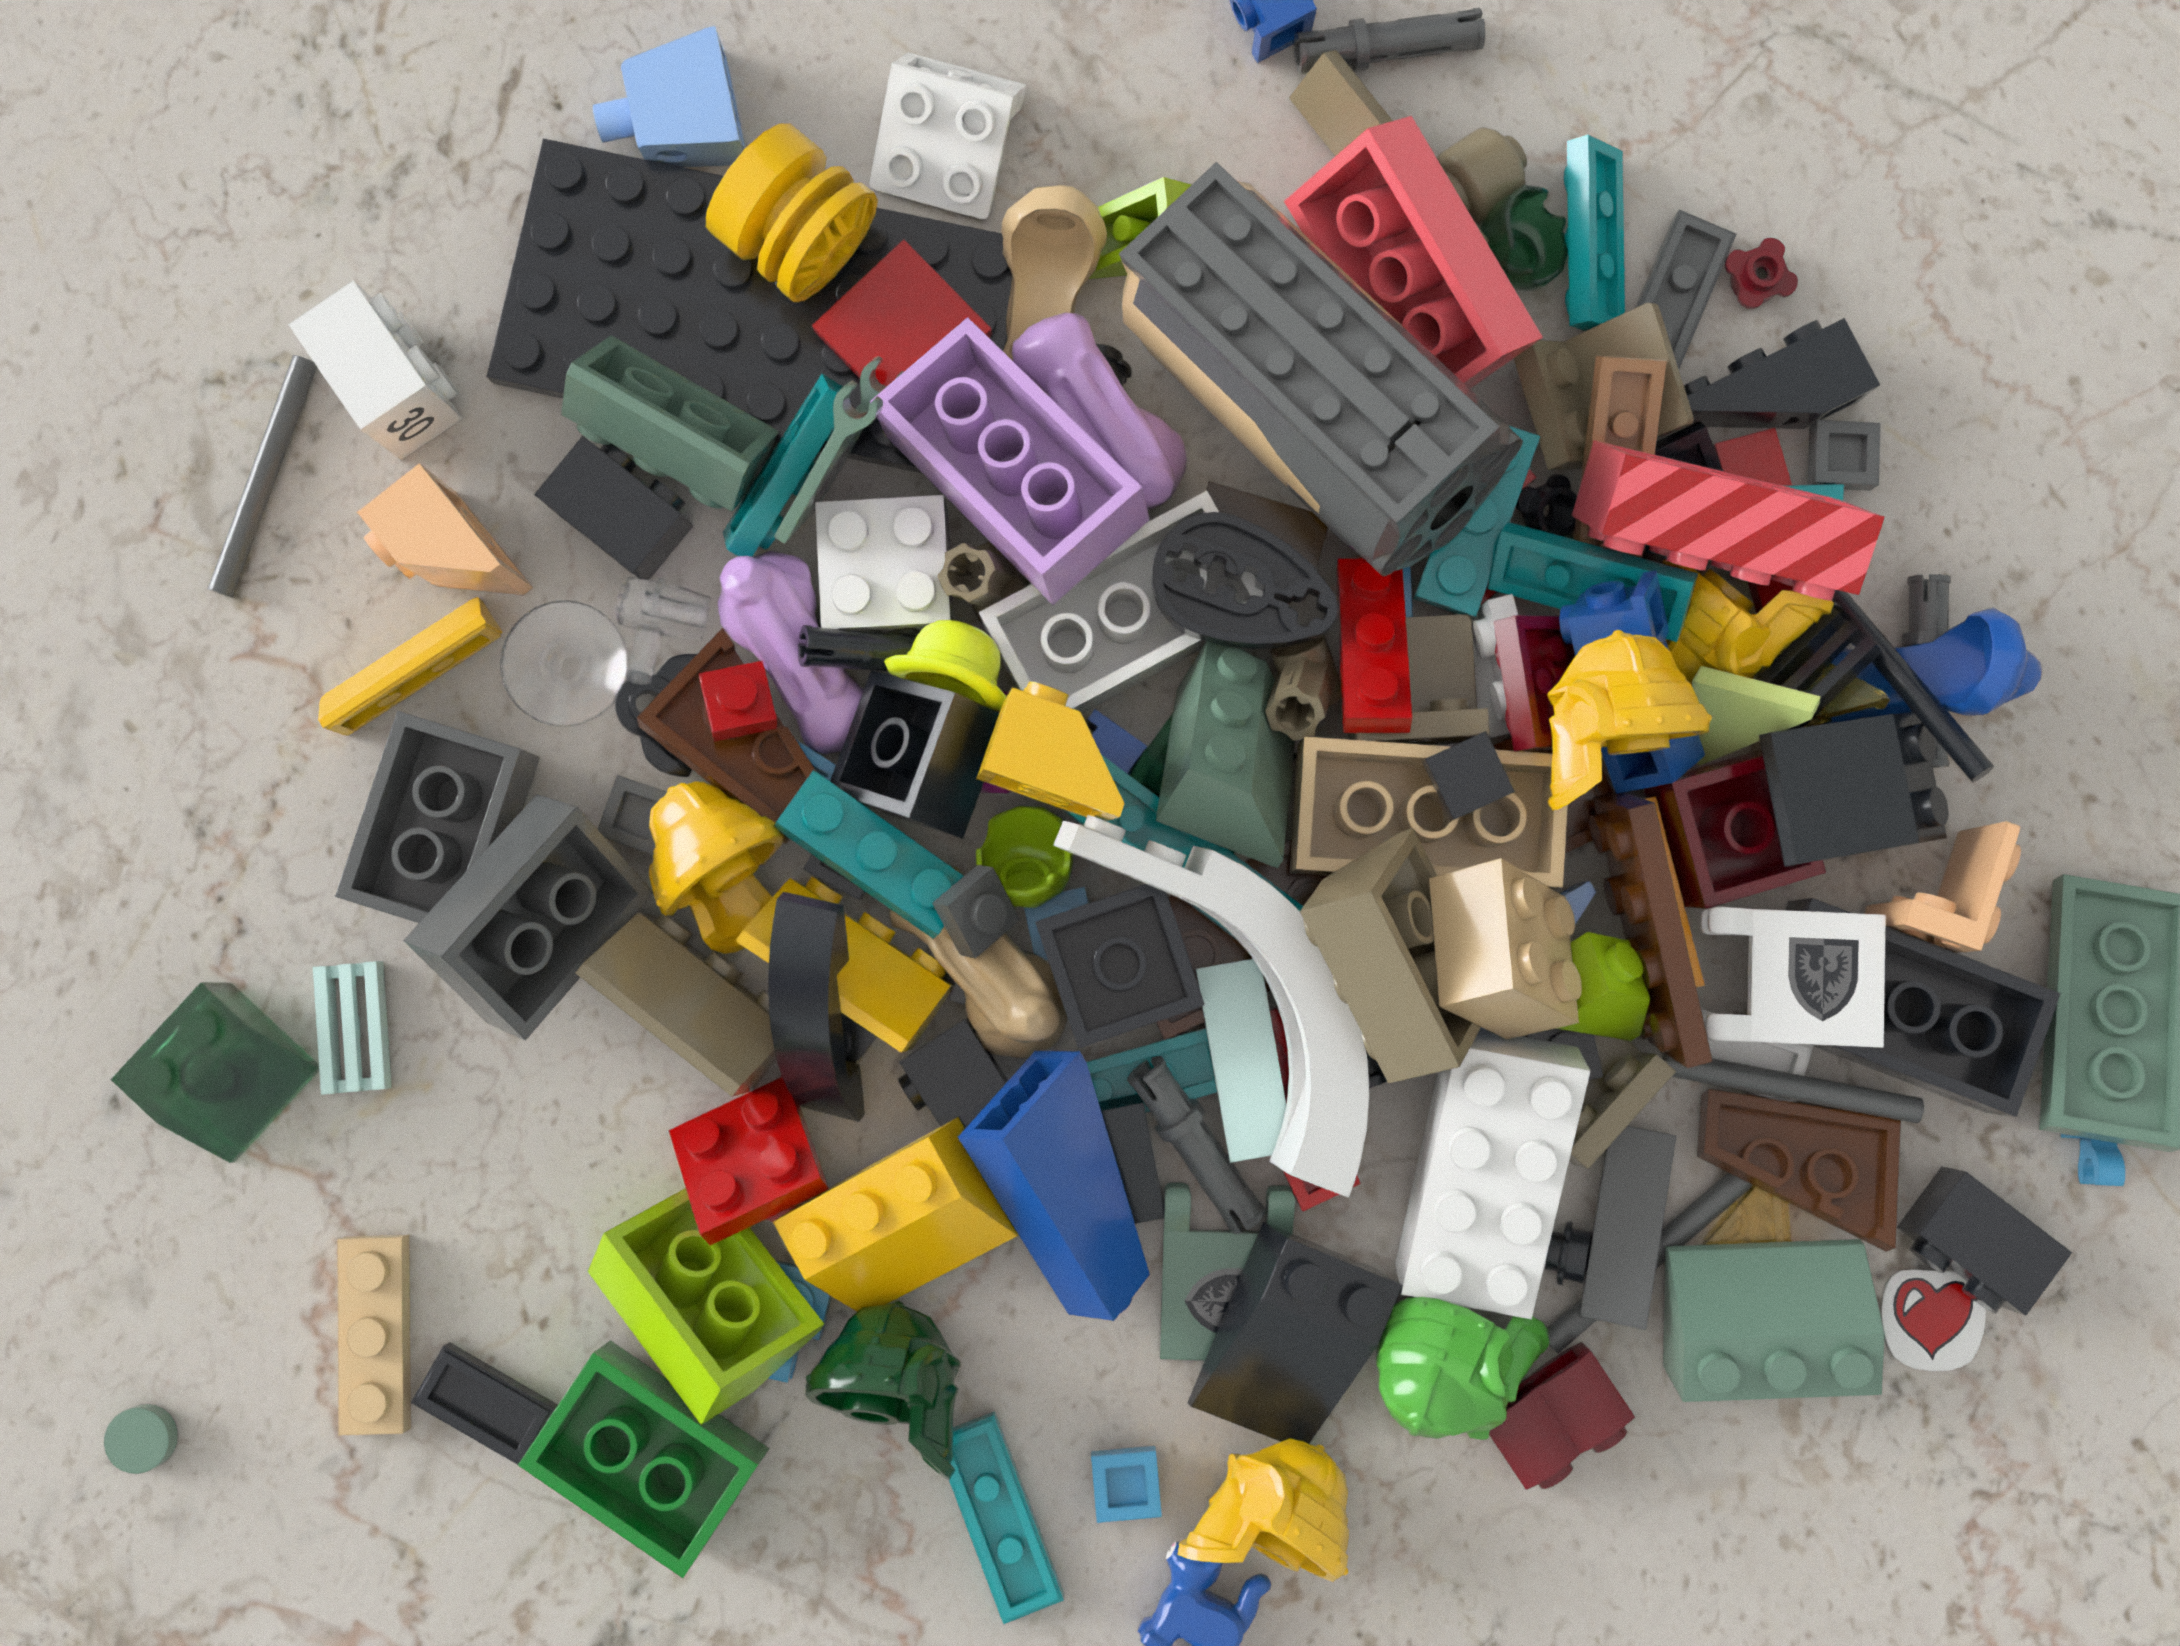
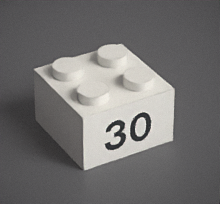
M353 280L288 324L359 429L398 459L403 460L463 419L450 401L459 394L455 386L436 362L431 363L420 348L424 342L403 313L396 312L381 292L372 298Z
M944 495L815 502L821 628L918 635L925 626L935 621L955 620L953 597L946 595L937 576L943 569L945 552L951 550L949 510Z

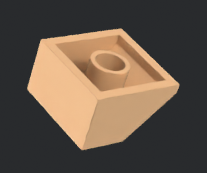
M420 463L357 512L372 530L364 536L370 548L388 567H392L395 564L408 579L417 574L437 587L525 595L533 588L460 495Z

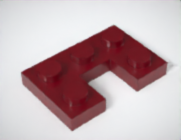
M1514 615L1493 621L1497 642L1495 657L1502 673L1507 705L1505 720L1512 736L1514 752L1553 750L1549 719L1554 716V708L1550 704L1547 694L1559 682L1575 658L1573 644H1565L1561 635L1559 616Z

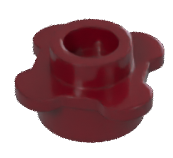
M1766 238L1760 243L1759 247L1746 252L1736 249L1726 258L1725 270L1731 275V288L1737 296L1738 302L1743 307L1756 309L1776 295L1785 298L1796 290L1798 278L1796 274L1790 272L1783 258L1785 246L1780 240ZM1759 268L1764 269L1767 274L1766 278H1759L1756 275V270Z

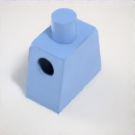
M715 26L704 28L626 59L621 64V71L627 97L593 104L594 119L601 141L605 143L635 136L638 149L645 160L679 167L732 165L746 148L726 52Z

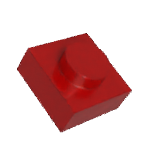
M763 660L699 673L701 690L714 742L777 729V717Z

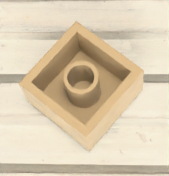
M1502 858L1429 878L1439 1007L1505 1039L1579 1023L1576 999H1579L1581 996L1582 984L1579 972L1572 962L1570 935L1575 930V919L1572 908L1565 896Z

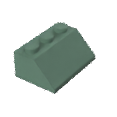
M612 335L571 362L566 373L561 415L575 422L577 430L583 436L603 445H610L612 443L633 455V461L644 471L660 477L670 476L689 487L690 494L696 500L712 508L721 509L724 507L732 512L739 505L755 481L779 434L778 430Z
M1206 641L1176 691L1156 821L1278 868L1284 857L1295 741L1281 731H1273L1269 725L1265 709L1275 679L1267 662L1250 655L1243 649Z
M1860 1239L1665 1246L1663 1367L1683 1402L1882 1395L1885 1333L1865 1245Z

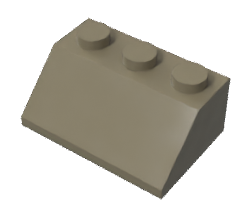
M1414 828L1401 831L1324 878L1300 910L1308 939L1314 946L1319 948L1333 975V983L1338 997L1342 1002L1348 1004L1362 1032L1365 1049L1369 1056L1377 1061L1388 1084L1460 1067L1481 1028L1439 1007L1429 878L1436 877L1437 874Z
M638 912L584 961L575 972V974L731 1097L753 1091L777 1060L770 1026L768 991L763 989L758 997L737 982L744 973L731 961L714 950L708 957L700 953L688 943L689 939L693 936L692 931L673 916H665L661 913L656 918L652 914Z

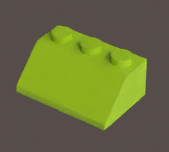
M686 1188L604 1232L587 1271L701 1425L754 1392L824 1326L823 1321L750 1227L709 1246L699 1234Z

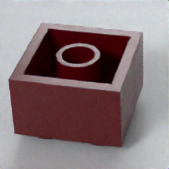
M1762 750L1689 770L1674 783L1644 788L1646 798L1656 796L1684 907L1707 909L1826 873L1823 860L1790 866L1784 865Z

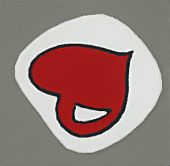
M1913 1269L1900 1270L1891 1276L1886 1283L1882 1298V1324L1887 1345L1894 1358L1906 1366L1927 1371H1950L1961 1368L1972 1361L1980 1347L1984 1334L1986 1309L1961 1290L1967 1282L1964 1278L1954 1271L1940 1273L1938 1271Z

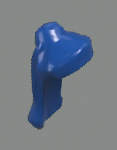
M1994 607L1968 615L1964 622L1949 629L1932 642L1895 648L1947 711L1965 716L1987 714L2004 703L2034 691L2042 676L2040 661L2033 653L2026 649L2020 624ZM1845 648L1822 670V675L1807 690H1802V692L1809 693L1853 649ZM1870 663L1815 718L1823 724H1830L1859 718L1910 713L1912 710L1876 667Z

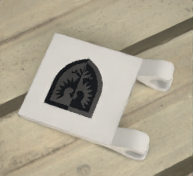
M1731 907L1703 909L1700 914V929L1705 935L1749 936L1747 1015L1703 1013L1702 1016L1708 1040L1884 1047L1886 915Z

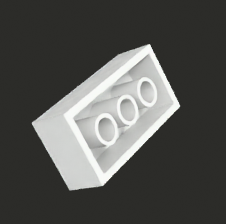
M1208 491L1144 524L1054 605L1031 584L979 612L982 624L987 634L996 642L1001 659L1017 689L1024 691L1029 681L1052 687L1068 694L1066 707L1078 710L1082 714L1201 650L1206 641L1182 633L1171 625L1161 613L1154 598L1152 571L1156 552L1169 531L1189 517L1202 513L1219 512ZM1183 550L1178 559L1168 557L1165 563L1174 567L1173 579L1184 582L1189 573L1199 575L1204 579L1203 590L1208 593L1215 594L1219 585H1227L1236 590L1234 600L1240 604H1246L1251 595L1259 597L1263 595V591L1255 587L1256 578L1252 573L1244 572L1239 581L1231 580L1224 576L1225 564L1213 561L1209 570L1196 567L1193 564L1194 553L1191 551Z
M1480 1028L1461 1066L1437 1073L1395 1262L1399 1284L1402 1285L1401 1295L1417 1298H1437L1459 1306L1532 1319L1590 1075V1069L1578 1047L1523 1036L1505 1039L1486 1029Z

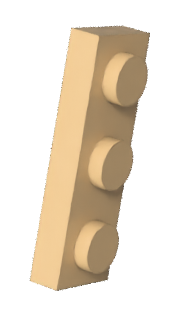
M407 1234L342 1237L337 1239L338 1436L403 1434L411 1429L410 1236Z

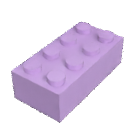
M968 317L877 395L883 400V407L877 418L885 436L1052 605L1150 520L1142 486Z

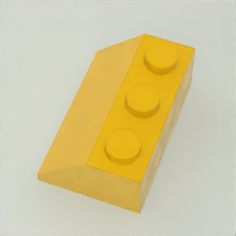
M1031 681L1028 682L1027 688H1024V691L1012 687L1002 704L976 779L1086 818L1088 815L1104 821L1119 818L1125 803L1081 712L1066 707L1069 695L1052 687Z
M813 876L810 877L806 885L789 878L742 930L736 942L769 963L777 898L783 892L836 904L841 902L843 896ZM864 911L858 921L845 913L849 961L837 974L841 1013L899 1052L912 1050L951 993L954 985L943 978L947 971L929 953L917 947L912 956H909L890 943L896 932L869 913Z
M959 1117L829 1187V1190L802 1202L773 1221L804 1280L858 1312L863 1307L886 1305L1018 1236L1017 1231L958 1138L965 1129Z

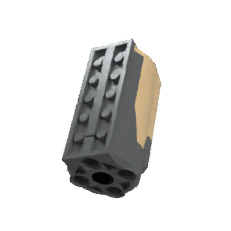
M1217 162L1119 253L1127 272L1122 298L1123 323L1141 340L1149 353L1345 545L1352 546L1382 576L1414 565L1434 550L1442 548L1454 539L1497 486L1509 463L1522 446L1523 440L1512 431L1502 418L1250 183L1235 180Z

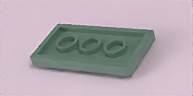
M2063 874L2053 880L2047 988L2061 994L2044 1039L2039 1130L2165 1152L2180 1150V894Z

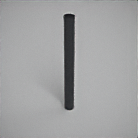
M1835 590L1832 599L1834 602L1833 608L1845 620L1853 623L1863 635L1872 639L1882 651L1871 663L1972 783L1987 775L1994 768L1991 761L1847 592Z

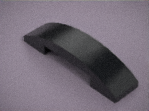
M783 892L777 898L768 972L770 1026L775 1055L782 1078L788 1091L801 1107L860 1122L865 1115L860 1064L846 1061L837 974L849 961L844 905Z

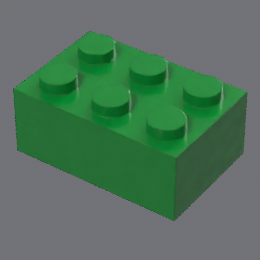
M610 1340L592 1353L518 1466L672 1572L684 1578L770 1448L720 1414L701 1425L667 1378Z

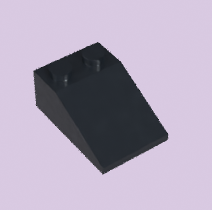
M1913 712L1889 714L1759 735L1785 866L1947 838L1945 824L1949 816L1948 804L1944 793L1936 786L1932 760L1936 752L1935 740L1933 735Z
M1263 1222L1187 1403L1193 1408L1280 1442L1287 1439H1295L1310 1444L1377 1348L1402 1285L1376 1268Z

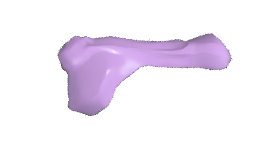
M1065 312L1045 318L1028 327L1013 342V362L1142 486L1147 511L1168 501L1173 496L1186 471L1187 458L1181 436L1159 416L1139 408L1133 403L1106 358L1096 346L1090 325L1083 316Z
M767 551L753 557L738 556L730 560L724 566L720 575L722 587L718 600L720 624L738 645L754 653L759 661L763 660L764 668L771 676L786 705L797 719L804 743L810 749L819 753L829 754L841 751L864 689L847 674L844 668L801 667L799 664L798 643L806 644L805 639L799 638L802 626L811 625L812 627L820 628L816 620V596L811 583V573L808 565L802 558L775 551Z

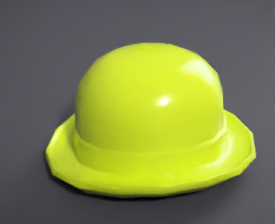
M956 620L935 621L920 631L907 655H894L886 658L884 661L889 673L896 677L956 692L999 713L1006 699V695L997 687L1001 655L996 642L981 629Z

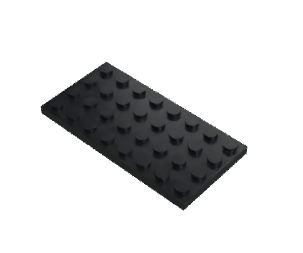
M543 138L486 377L493 384L563 398L566 373L571 362L612 335L778 430L779 434L774 443H779L821 374L826 375L843 387L850 381L856 382L857 386L850 394V403L854 409L861 404L860 378L814 332L812 325L903 239L992 328L993 335L990 339L1002 351L1007 342L1006 316L1012 273L1003 255L1002 233L877 208L866 236L839 273L805 301L793 302L777 287V281L769 282L757 270L758 257L742 260L715 238L705 227L707 209L714 191L724 176ZM877 417L863 429L847 457L923 474L885 436ZM825 441L819 452L823 451L827 441Z

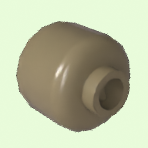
M1482 127L1469 133L1437 156L1440 165L1476 224L1488 220L1518 200L1524 191L1526 184L1524 168L1527 166V158L1522 146L1512 136H1503L1496 130Z

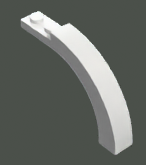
M1088 815L1084 826L1063 821L1053 846L1172 894L1196 906L1226 928L1252 956L1276 1000L1288 1048L1289 1083L1287 1104L1279 1137L1269 1162L1291 1176L1349 1198L1360 1166L1367 1132L1369 1108L1367 1054L1362 1032L1348 1004L1342 1002L1338 997L1333 983V975L1319 948L1314 946L1308 939L1300 911L1271 884L1243 865L1213 850L1193 846L1185 868H1183L1182 866L1187 855L1150 840L1145 851L1121 842L1126 830L1102 819Z

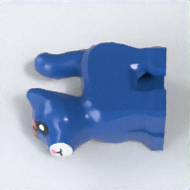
M1176 1541L1170 1547L1166 1556L1171 1572L1170 1584L1163 1591L1153 1615L1144 1617L1139 1624L1137 1632L1140 1633V1641L1145 1646H1172L1177 1639L1181 1638L1192 1646H1239L1243 1640L1244 1633L1249 1629L1257 1614L1260 1598L1271 1588L1270 1579L1261 1573L1247 1579L1241 1588L1237 1602L1233 1604L1231 1601L1207 1590L1216 1582L1223 1563L1203 1562L1179 1556L1177 1554L1180 1542Z

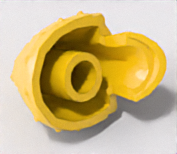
M1666 559L1662 561V564L1698 573L1682 633L1677 642L1665 639L1679 672L1685 675L1687 682H1690L1691 685L1700 666L1753 679L1754 675L1763 666L1770 667L1776 657L1812 624L1817 623L1822 615L1831 614L1834 605L1833 601L1811 597L1794 591L1782 590L1757 614H1750L1749 610L1754 604L1710 568L1704 575H1701L1693 568L1681 566Z
M1615 630L1612 635L1583 646L1559 682L1548 692L1547 696L1550 704L1553 705L1554 716L1549 719L1553 755L1551 784L1549 785L1552 795L1547 800V803L1552 811L1558 810L1602 781L1601 747H1607L1608 755L1649 752L1670 748L1669 740L1697 736L1709 732L1712 716L1708 714L1704 705L1700 704L1690 682H1687L1685 675L1679 672L1671 652L1655 637L1624 633L1622 630Z
M694 781L689 784L680 783L677 786L669 787L666 795L651 809L649 828L655 843L653 863L649 865V879L656 905L661 913L665 916H672L677 910L690 907L697 922L700 937L711 950L727 954L736 953L744 949L745 947L736 942V939L772 898L770 893L753 874L760 865H765L782 845L783 836L774 826L776 822L766 816L761 817L748 805L742 804L737 799L729 798L718 787L703 781Z
M1287 1439L1250 1454L1240 1455L1231 1453L1228 1456V1470L1225 1480L1209 1499V1508L1200 1519L1194 1531L1189 1532L1188 1537L1180 1541L1177 1554L1187 1559L1203 1562L1243 1563L1250 1548L1253 1547L1269 1559L1290 1570L1298 1572L1302 1568L1315 1576L1334 1582L1341 1576L1348 1574V1555L1346 1554L1349 1539L1348 1518L1346 1514L1348 1488L1345 1474L1336 1465L1331 1456L1328 1455L1323 1445H1310L1295 1439Z

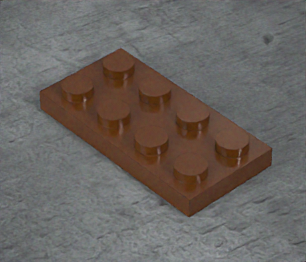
M1615 791L1595 796L1593 801L1596 814L1589 817V826L1594 845L1599 853H1606L1611 877L1604 878L1603 881L1606 901L1614 916L1620 915L1624 940H1629L1631 947L1636 951L1642 962V978L1650 997L1640 1037L1643 1040L1648 1039V1042L1657 1047L1660 1052H1664L1686 1068L1713 1062L1655 802L1626 793L1616 794Z

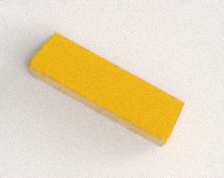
M475 597L321 697L319 702L318 721L324 729L349 736L500 638V634L503 632L484 602L480 598Z

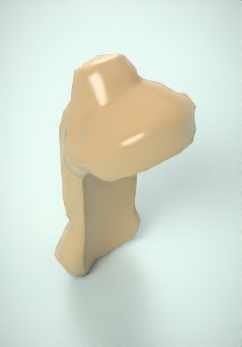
M1065 185L1036 187L1013 204L1006 211L1002 220L1003 255L1012 273L1006 316L1007 342L1003 352L1012 361L1013 342L1028 327L1065 312L1075 313L1077 295L1081 287L1096 270L1100 254L1105 246L1107 231L1098 207L1074 187Z
M949 865V866H951L952 868H954L955 870H957L959 873H961L962 875H964L963 872H962L958 867ZM888 908L892 927L909 932L927 944L935 959L964 991L967 1017L984 1049L995 1055L1027 1059L1034 1051H1044L1059 1041L1068 1017L1050 964L1036 954L1020 949L1005 933L976 959L961 956L945 926L940 934L932 939Z

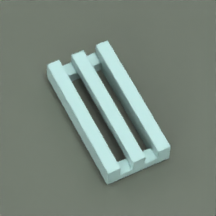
M383 961L313 967L321 1095L392 1088ZM359 976L365 977L371 1077L367 1078L362 1077L361 1032L356 977ZM339 978L345 1080H341L335 979Z

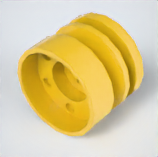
M779 123L759 135L729 167L714 191L706 212L705 227L715 238L742 260L758 257L757 270L769 282L777 281V287L790 300L800 302L819 292L853 256L875 217L878 199L875 193L862 182L853 183L854 180L850 172L843 166H831L825 170L827 157L823 150L791 123Z

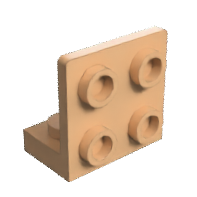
M2005 821L1959 831L1937 896L1920 892L1916 893L1914 899L1893 896L1891 902L1867 905L1864 914L1886 915L1885 926L1955 953L1981 951L1983 944L1988 943L1993 938L2000 922L2001 910L1996 904L2003 882L2011 878L2020 860L2021 847L2016 844L2020 826Z

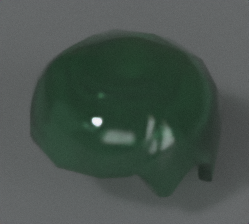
M1523 184L1492 207L1480 228L1489 239L1487 244L1516 290L1533 291L1547 286L1563 272L1568 256V248L1563 232L1566 218L1551 214L1545 208L1544 201L1547 199L1549 191L1544 187Z

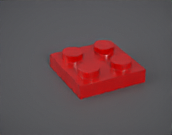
M782 1077L669 1130L699 1234L709 1246L829 1190L801 1107L788 1091Z

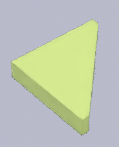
M1700 666L1692 680V687L1700 704L1704 705L1708 714L1712 716V720L1710 721L1709 732L1699 735L1705 756L1696 764H1705L1760 741L1759 735L1787 730L1811 720L1820 704V696Z

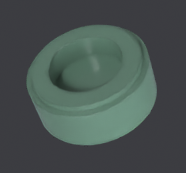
M141 1404L119 1413L109 1423L104 1436L106 1455L110 1462L123 1472L140 1474L150 1471L166 1462L173 1454L178 1440L177 1426L172 1416L165 1409L157 1405Z

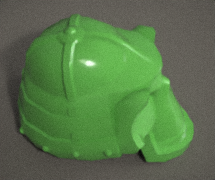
M1407 1297L1395 1303L1376 1348L1379 1391L1390 1415L1400 1426L1408 1430L1412 1436L1416 1437L1419 1435L1425 1438L1439 1439L1449 1435L1455 1436L1467 1433L1472 1439L1486 1440L1489 1438L1490 1430L1501 1425L1506 1420L1507 1403L1516 1401L1518 1386L1538 1357L1548 1348V1329L1543 1322L1533 1316L1532 1319L1513 1316L1507 1327L1502 1329L1468 1308L1437 1298Z

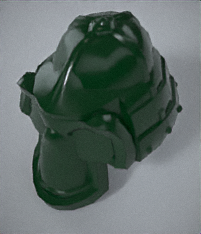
M901 1301L861 1308L848 1319L839 1337L826 1349L818 1365L806 1376V1397L812 1403L839 1412L853 1420L881 1425L909 1424L908 1441L921 1453L922 1459L947 1480H950L956 1471L951 1465L954 1456L952 1453L953 1412L959 1390L954 1384V1379L959 1368H961V1362L951 1352L931 1317L904 1306Z

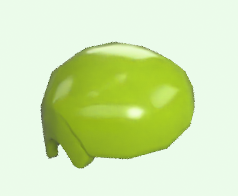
M1019 805L996 814L988 822L987 835L982 847L976 849V866L983 865L994 868L1013 907L1037 908L1042 906L1064 890L1072 873L1073 854L1053 846L1063 819L1044 807Z

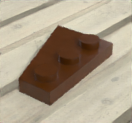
M722 628L637 716L638 726L707 782L718 787L729 798L739 800L742 804H746L755 810L761 817L766 816L776 822L811 772L816 770L789 728L784 727L777 714V729L713 741L699 673L744 664L735 651V645L724 628ZM781 833L783 836L782 842L787 844L790 839Z
M1708 1089L1701 1094L1697 1146L1698 1158L1885 1252L1896 1248L1901 1120Z

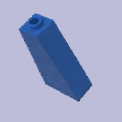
M1034 1051L958 1138L1068 1315L1114 1321L1120 1313L1127 1309L1132 1301V1297L1149 1277V1269L1086 1060L1080 1051Z

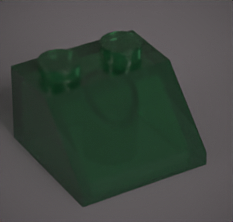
M200 982L110 1080L157 1124L229 1163H234L319 1072V1064L231 982Z

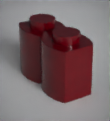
M1580 1342L1553 1357L1528 1378L1521 1381L1518 1386L1516 1401L1507 1403L1506 1420L1501 1425L1490 1430L1489 1436L1526 1490L1536 1485H1539L1541 1489H1547L1563 1481L1572 1472L1573 1466L1571 1462L1581 1453L1590 1449L1599 1453L1618 1444L1627 1434L1625 1426L1635 1416L1592 1351L1584 1343Z

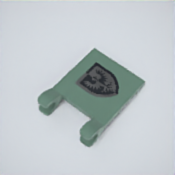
M880 356L873 358L861 373V404L856 409L850 403V394L856 388V382H848L836 394L833 405L834 431L774 535L776 539L784 544L815 512V502L823 501L863 429L871 424L881 412L883 400L877 395L887 386L882 385L876 378V368L883 361V358Z
M1170 1182L1164 1187L1160 1359L1205 1361L1259 1231H1242V1233L1233 1234L1230 1230L1190 1229L1191 1193L1188 1184L1184 1182ZM1286 1185L1269 1186L1266 1190V1223L1293 1234L1295 1197L1291 1188Z

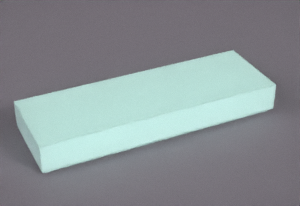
M1253 959L1196 969V975L1205 1003L1202 1009L1229 1161L1231 1163L1271 1156L1283 1124L1286 1100L1263 974Z

